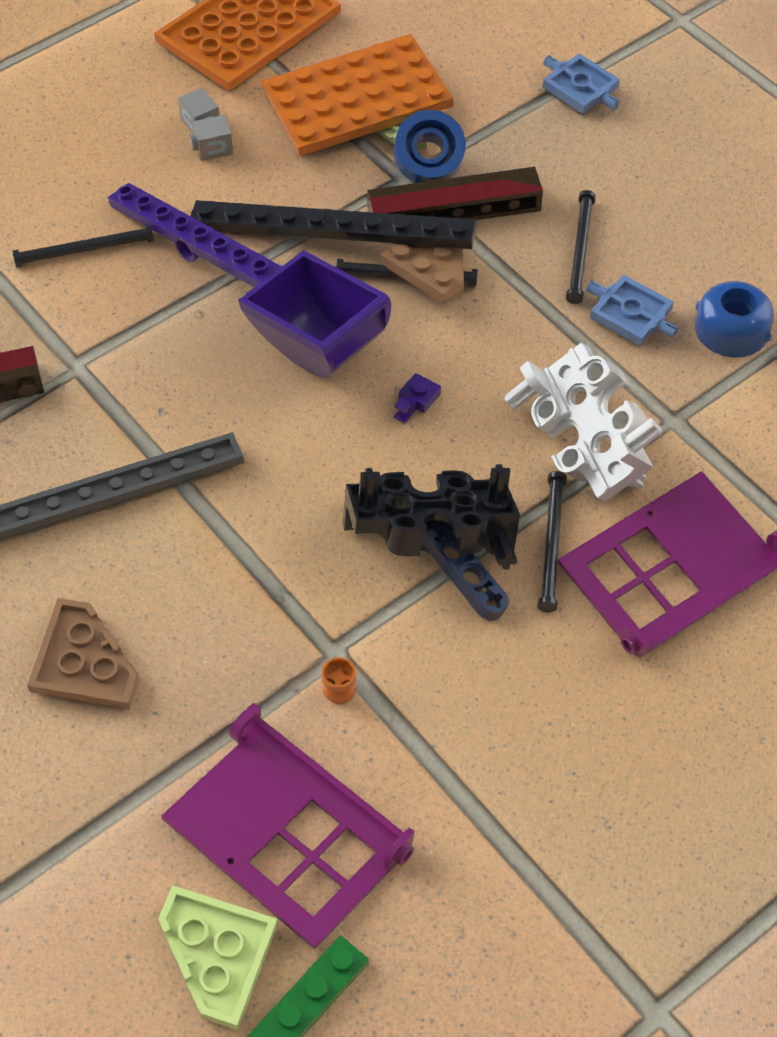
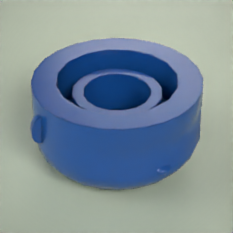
M437 110L418 111L406 118L398 128L394 144L395 163L400 172L413 183L452 178L461 167L466 151L464 132L454 118L446 113ZM421 142H431L440 147L442 154L435 159H427L418 153L416 146Z
M740 281L723 282L711 287L703 295L701 301L696 302V335L702 344L717 354L734 358L749 356L761 350L772 338L770 334L774 320L772 303L764 292L752 284Z

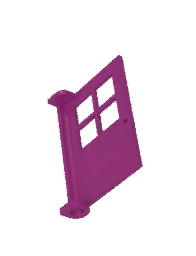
M701 471L558 559V564L618 635L626 652L642 657L776 570L777 530L767 536L765 543ZM647 529L670 557L643 572L621 544ZM614 549L637 577L610 594L587 565ZM673 563H676L699 589L697 593L675 607L668 602L649 579ZM643 583L666 613L639 629L616 599Z
M252 703L237 717L229 731V736L239 744L163 813L161 819L315 950L397 864L402 866L408 861L414 852V848L411 845L415 831L410 827L405 832L400 830L261 719V708ZM311 801L340 823L313 851L284 829ZM346 829L375 852L349 881L320 858ZM277 835L306 857L278 886L249 863ZM312 864L342 887L314 917L285 893Z

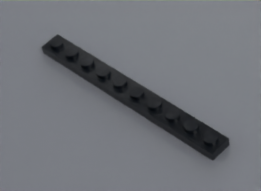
M200 200L195 201L190 215L217 231L462 249L473 248L477 231L476 219Z

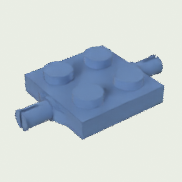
M580 53L571 60L559 62L551 55L544 59L543 65L553 70V73L543 79V88L580 113L584 114L599 103L605 104L612 110L617 109L620 100L610 94L619 88L620 79Z
M625 275L607 288L593 280L587 285L586 291L600 298L599 302L591 310L590 319L633 343L641 346L656 331H660L671 338H674L677 334L679 327L664 320L673 309L674 302Z

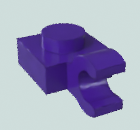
M415 373L399 391L398 401L395 404V408L399 411L394 415V418L406 423L415 410L425 413L440 396L441 386Z

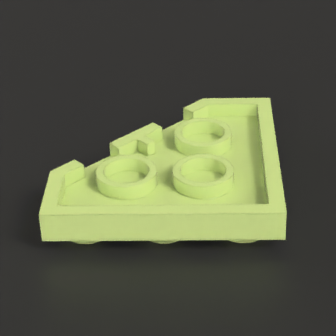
M172 885L158 921L201 1018L238 1030L278 926V920L271 916Z

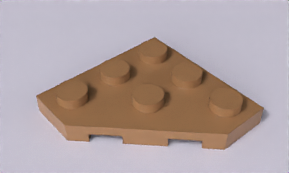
M396 244L380 253V264L386 266L389 270L442 304L464 290L462 248Z
M57 598L27 685L29 692L130 710L139 681L138 673L125 658L119 645L109 630L104 627L90 603Z

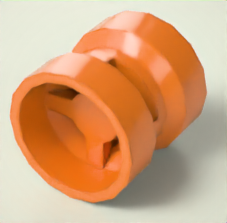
M334 657L328 660L321 670L323 694L332 703H346L356 693V668L350 660L343 657Z

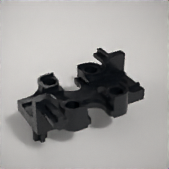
M496 464L495 468H491L490 478L485 480H474L471 475L463 471H442L441 474L436 475L438 489L433 492H422L415 489L411 485L409 476L404 475V472H389L380 475L379 471L373 472L372 468H365V472H360L359 483L346 484L342 523L344 531L354 530L355 534H378L385 539L388 550L393 554L405 557L420 556L422 539H427V526L425 523L432 520L449 523L453 528L459 555L479 553L485 548L487 552L495 555L498 565H502V568L505 570L510 569V564L517 563L514 549L520 513L508 487L510 468H503L502 464Z

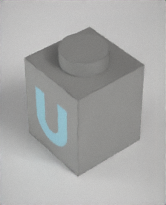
M203 88L178 98L180 118L192 133V121L219 116V107Z
M225 115L192 121L193 133L189 134L190 144L193 151H198L201 161L233 154L232 136Z

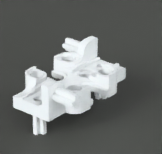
M581 342L575 348H570L566 355L549 368L546 367L542 370L529 361L519 367L525 380L504 397L511 408L516 410L537 393L539 397L534 401L531 408V415L537 428L548 433L549 437L553 439L570 427H576L578 430L579 439L576 445L568 446L557 455L551 456L560 471L579 481L588 480L596 497L604 502L627 486L635 487L639 490L644 487L642 481L647 479L644 473L653 468L643 448L660 436L662 429L653 418L648 420L643 410L635 402L632 404L625 400L622 406L612 414L609 413L608 401L610 397L619 391L627 381L617 366L600 356H594L591 348ZM580 391L582 393L586 392L585 400L581 404L576 405L577 394ZM606 438H611L610 449L605 453H601L600 445L602 441Z

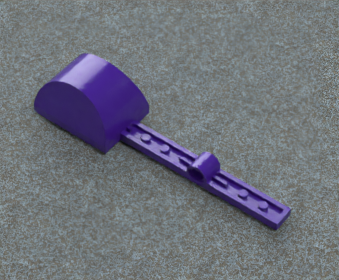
M131 183L121 186L116 192L107 197L112 208L144 226H150L153 231L173 241L176 249L186 261L192 263L201 257L254 287L238 300L244 315L278 351L314 375L329 377L385 330L389 322L391 300L387 294L305 250L285 265L280 266Z

